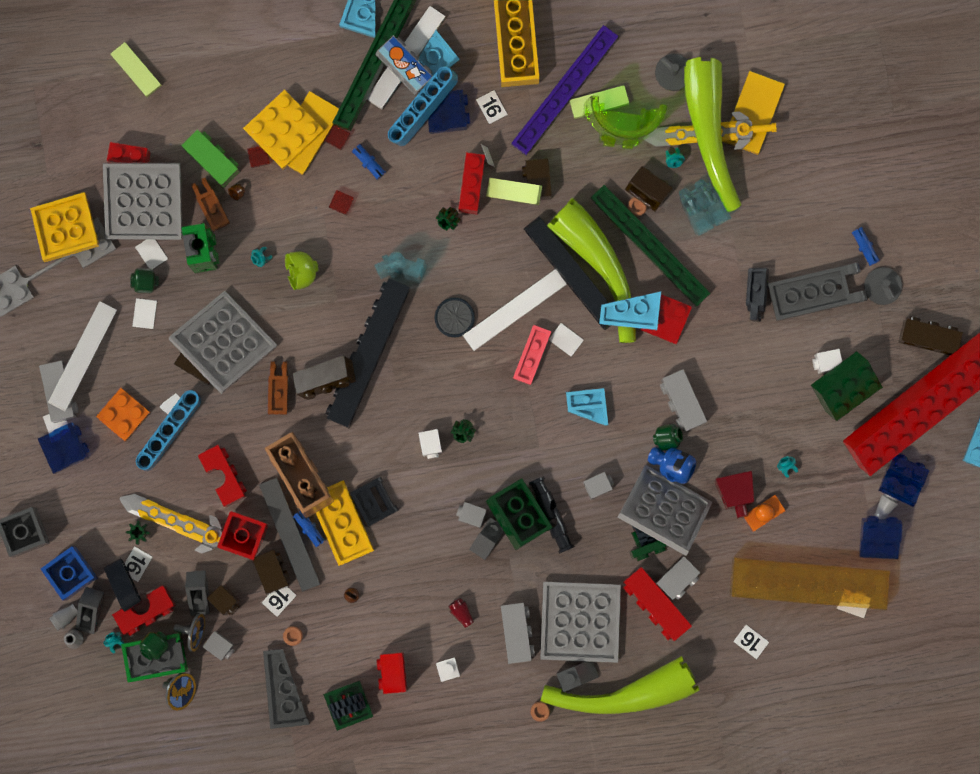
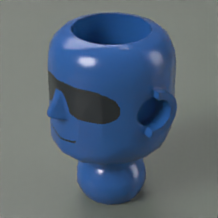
M653 447L648 456V462L652 465H660V473L671 482L687 483L691 479L696 467V459L692 455L676 448H670L664 453L660 448Z

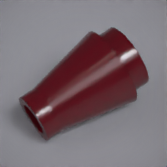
M459 598L448 606L449 612L464 628L474 622L466 601Z

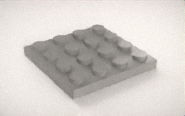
M103 163L105 239L182 240L180 163Z
M226 291L222 292L169 336V340L221 394L277 347V344Z
M645 465L617 518L686 556L712 505V501L677 482L667 480L660 472Z
M543 582L540 660L618 663L621 585Z

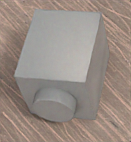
M605 472L583 481L591 500L613 490L611 487L614 485L610 474L606 476Z
M464 502L463 506L459 505L456 516L459 517L458 521L481 528L487 509Z
M217 631L212 633L203 648L221 661L225 658L228 660L235 651L232 649L235 645Z

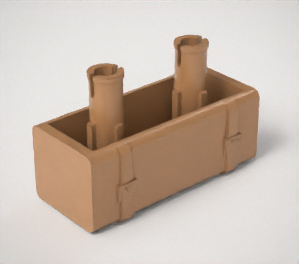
M293 432L265 448L271 463L277 469L291 493L297 508L300 509L305 518L310 517L334 502L327 486L318 474L317 467L309 459L303 445Z

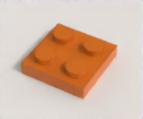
M120 388L96 417L126 442L151 412Z

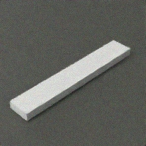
M429 6L404 42L406 44L405 48L409 52L413 51L419 57L435 30L444 21L445 16ZM388 67L367 98L369 102L381 110L401 83L399 78Z
M556 269L469 330L463 337L473 351L477 350L567 285Z
M99 301L48 401L49 404L66 411L117 311L116 309Z

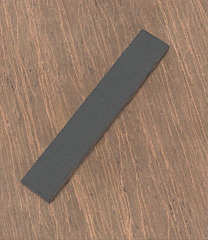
M276 477L259 484L302 592L320 585L278 478Z

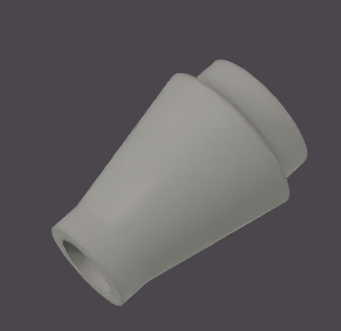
M886 491L884 495H881L874 516L885 521L886 517L898 505L899 498Z
M72 604L53 613V616L49 619L57 631H59L61 628L64 629L77 615V609Z
M69 630L64 636V642L67 647L76 649L82 645L83 635L78 630ZM73 636L74 638L72 643L71 641H69V637Z

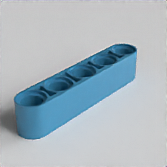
M448 67L438 69L389 129L388 138L390 141L399 146H404L412 139L457 84L458 75L456 72ZM450 73V78L444 81L445 75ZM438 88L437 94L432 96L433 90ZM426 103L425 109L420 111V106ZM413 117V123L408 125L409 119ZM401 132V138L399 140H396L397 134Z
M188 390L181 396L136 458L138 468L149 471L155 467L200 406L201 397L198 393ZM195 395L196 402L189 405L187 403L188 396ZM179 410H183L185 413L182 420H177L175 417L176 412ZM167 426H172L173 433L166 436L164 429ZM156 441H160L162 444L159 451L153 450V444ZM144 457L150 458V464L147 467H143L141 464V460Z

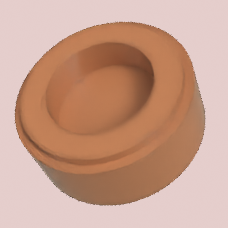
M635 197L628 203V209L635 217H640L646 212L647 206Z
M288 627L283 633V639L286 644L296 646L302 641L303 633L298 627Z
M536 702L532 705L530 713L534 720L541 722L549 717L550 709L546 703Z

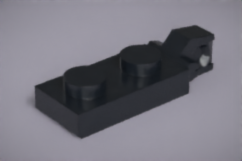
M767 268L748 269L746 306L747 311H750V320L753 322H761L762 312H765L769 278V269Z

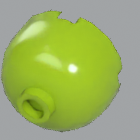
M301 251L290 252L285 255L286 270L289 269L290 276H288L291 287L294 290L309 287L314 282L316 272H318L317 262L313 261L310 255Z

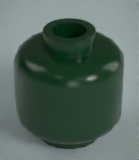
M137 268L134 273H131L130 287L136 293H152L154 288L158 287L159 277L155 276L153 269Z
M675 424L659 426L653 435V441L663 451L670 448H678L683 441V433L680 427H677Z
M160 631L157 633L149 632L139 644L140 653L150 661L160 659L169 647L166 641L167 637Z

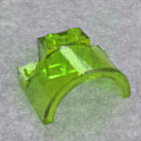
M591 96L584 102L582 118H587V121L591 122L592 126L599 133V143H603V146L615 147V145H622V149L633 150V147L639 145L640 139L649 135L661 124L667 111V105L660 104L659 109L651 108L650 110H645L646 108H641L640 115L604 111L605 103L599 104V97Z

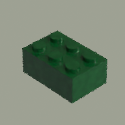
M857 351L811 384L825 412L835 421L841 419L883 388L869 361Z
M522 478L486 500L487 505L515 550H518L553 528Z

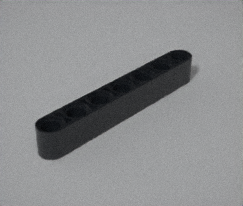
M538 216L524 227L525 232L599 324L601 305L609 302L547 227L545 222ZM599 324L604 330L612 326Z

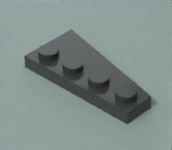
M283 649L263 651L270 729L309 725Z

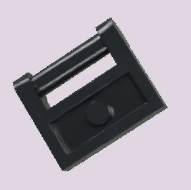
M381 477L350 493L368 527L399 511L384 488ZM376 487L388 510L382 512L370 490L371 488Z

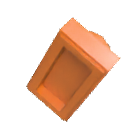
M776 495L750 510L748 516L744 517V519L754 532L786 510Z

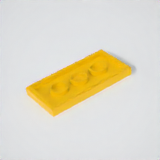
M749 71L734 112L740 111L749 117L752 126L770 124L785 84ZM732 115L731 121L737 122L735 117ZM767 132L753 133L752 139H750V142L743 150L758 155ZM738 140L723 142L735 146Z
M310 91L302 102L301 107L324 129V132L288 165V167L301 175L305 174L333 128L334 124L332 122L339 110L338 107Z
M344 480L327 487L334 502L316 512L338 566L374 551Z

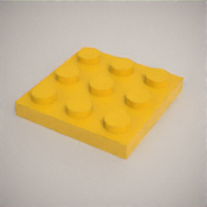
M285 89L243 128L282 170L324 132V129Z
M85 192L30 208L44 262L99 247Z

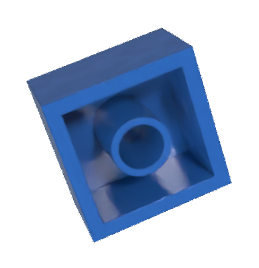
M71 546L41 568V571L63 601H67L98 579L75 546Z

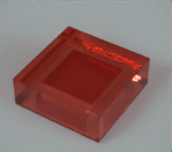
M333 124L324 142L341 151L350 133Z
M260 146L247 149L251 168L270 164L268 154Z
M336 190L329 208L347 215L354 197Z

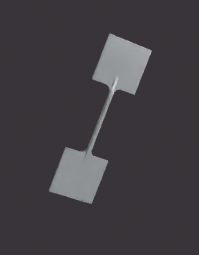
M98 217L93 222L99 247L62 257L28 278H23L16 266L0 274V317L34 298L28 288L29 281L70 257H77L84 269L116 250L111 239H105V229Z

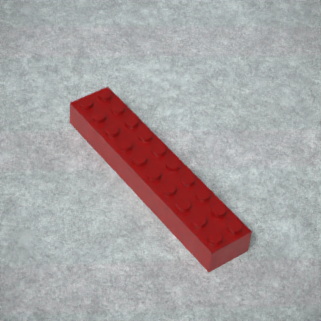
M980 333L843 440L859 468L869 476H872L980 390Z

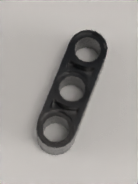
M121 558L104 567L107 578L124 612L142 603L128 568Z

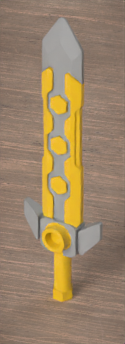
M740 111L732 112L737 122H721L722 141L738 140L734 150L743 149L752 139L753 133L777 132L776 123L752 126L749 117ZM693 125L654 128L643 137L645 141L656 147L698 143Z
M136 494L120 497V501L127 512L158 523L198 542H203L204 544L197 547L195 551L206 553L218 546L223 532L218 518L209 515L211 525L209 526L206 523L177 513Z

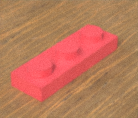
M533 325L513 379L531 386L551 331Z

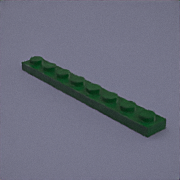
M416 0L393 1L332 122L335 126L348 131L352 130L384 66V63L376 56V52L393 35L398 38Z
M605 185L590 198L695 307L700 305L711 294Z

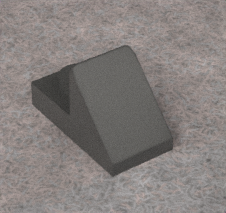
M490 517L469 550L486 560L504 532L500 524Z

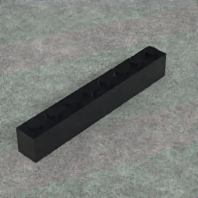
M390 278L387 282H383L380 288L381 297L379 300H375L372 307L374 310L372 317L368 316L364 327H366L364 335L360 334L357 340L358 349L356 352L353 351L349 358L353 363L356 382L350 383L345 388H336L333 397H336L333 405L329 404L325 413L328 415V420L348 429L410 292V287Z

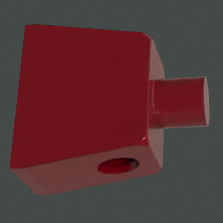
M752 471L716 478L715 485L726 510L735 508L737 519L747 517L746 506L754 503Z

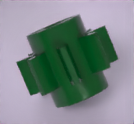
M443 207L436 216L438 225L446 231L449 228L454 230L461 221L458 211L451 207L447 210Z
M464 419L460 422L456 420L451 430V433L454 434V439L460 443H465L467 440L471 442L476 432L473 424L469 420Z
M137 521L135 526L129 524L131 529L126 531V533L130 534L131 537L128 541L131 542L135 539L136 545L140 544V540L147 542L145 537L151 534L146 531L148 525L144 524L141 526L140 521ZM138 528L143 532L139 537L134 535V531H137Z

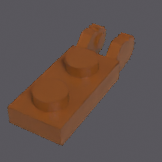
M203 178L202 183L208 192L201 195L195 183L191 184L212 231L215 232L229 225L230 222L214 190L211 189L207 179Z
M271 361L268 380V415H287V361H283L282 376H275L276 363Z

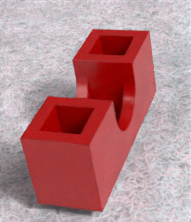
M466 152L458 208L460 213L478 215L485 155Z
M216 445L198 455L206 473L209 474L215 470H222L224 472V484L215 489L224 507H228L246 497L245 492H247V489L242 481H238L236 477L238 472L234 464H229L227 458L230 456L225 447L221 448V446Z
M162 585L146 595L150 602V607L145 614H138L134 608L126 612L120 609L112 614L123 635L129 634V636H132L140 631V626L144 624L149 626L157 621L156 617L161 614L165 617L174 611L173 608L177 605L166 586Z

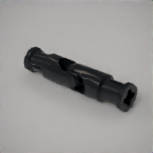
M543 476L529 482V485L532 486L538 505L553 527L549 531L552 538L556 540L560 554L575 546L571 544L567 534V527L556 507L551 491L547 489L544 482L545 477ZM553 518L557 520L556 525L551 521Z

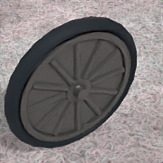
M456 297L449 298L441 302L437 307L434 316L435 324L442 334L453 338L461 337L472 329L475 314L467 301Z

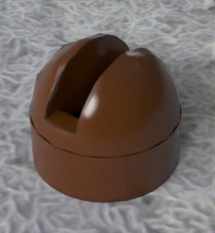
M234 184L228 189V193L232 199L238 201L244 196L245 188L241 187V184Z
M351 587L344 592V598L349 603L357 602L360 597V593L356 588ZM348 591L354 594L356 598L353 599L351 596L347 595Z

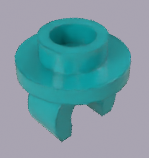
M675 148L676 153L671 155L668 150L666 151V164L668 167L678 168L684 163L685 158L680 153L679 148Z
M262 247L260 250H252L251 260L258 267H263L272 258L271 255L268 257L263 255V252L267 249L266 247Z
M786 456L780 459L777 468L782 471L785 477H789L787 472L791 468L795 473L798 472V468L795 466V458Z
M111 632L106 635L103 644L105 647H109L110 651L114 654L116 652L113 646L115 644L121 646L124 642L119 632Z

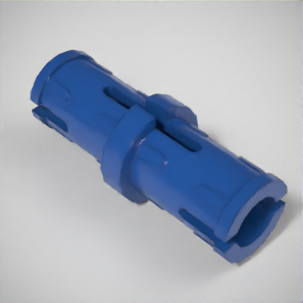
M359 144L356 147L361 153L355 148L352 150V153L363 163L362 166L373 174L376 180L380 179L381 176L376 171L378 170L382 176L386 171L375 161L376 158L373 155L370 156L364 147Z
M863 227L853 231L852 235L860 247L858 249L860 252H863L869 266L879 262L880 259L872 247L874 244L872 241H869Z
M301 511L293 516L303 529V534H307L315 547L320 546L319 544L326 541L316 529V524L312 523L309 518H305Z

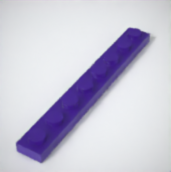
M604 25L601 27L513 140L512 146L527 156L618 39V35Z

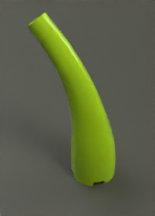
M701 57L688 60L686 66H684L685 97L688 111L708 175L726 212H731L742 204L728 172L721 137L722 63L715 58H710V61H701Z
M571 198L547 227L604 278L615 302L632 298L624 271L606 236L589 213L575 199ZM618 326L619 343L636 342V328Z
M681 656L610 694L575 695L561 692L562 689L545 685L540 701L578 712L620 714L668 705L700 691L698 685L693 686L696 684L694 682L695 678L687 663L682 664L684 659Z

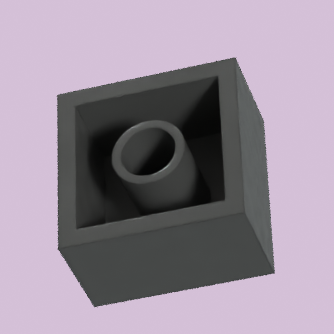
M30 507L0 519V534L9 557L15 558L50 544L37 508Z

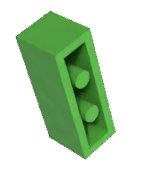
M197 129L181 146L225 188L240 173L237 168L239 165L233 158L227 159L223 155L225 151L218 144L214 146L210 142L212 138L205 131L201 133Z

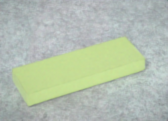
M125 42L111 53V56L147 98L162 86Z
M624 85L569 100L574 119L629 105Z
M489 178L486 197L539 205L542 186Z

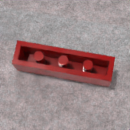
M642 567L623 582L625 584L623 589L629 596L634 595L638 601L635 603L642 611L646 609L649 612L650 616L648 618L655 626L660 625L663 629L661 633L668 641L670 639L676 641L692 627Z

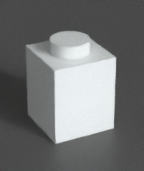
M840 349L817 353L814 355L815 359H812L814 370H818V374L829 372L842 362Z
M438 429L420 432L419 438L423 457L427 456L428 459L438 458V454L442 453Z
M455 657L436 663L441 682L460 677Z

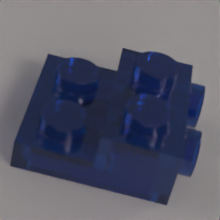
M463 90L450 91L428 118L430 134L467 130V124H470V115L465 113L468 98L467 94H463Z
M72 422L38 438L53 474L89 459V448L86 442L82 443L80 438L82 432L79 426L74 425Z
M898 454L889 461L878 491L914 507L930 470L926 469L924 464L920 462L913 463L908 460L907 456Z
M867 516V518H862L859 557L899 559L903 525L901 520H898L897 517L879 519L877 516Z

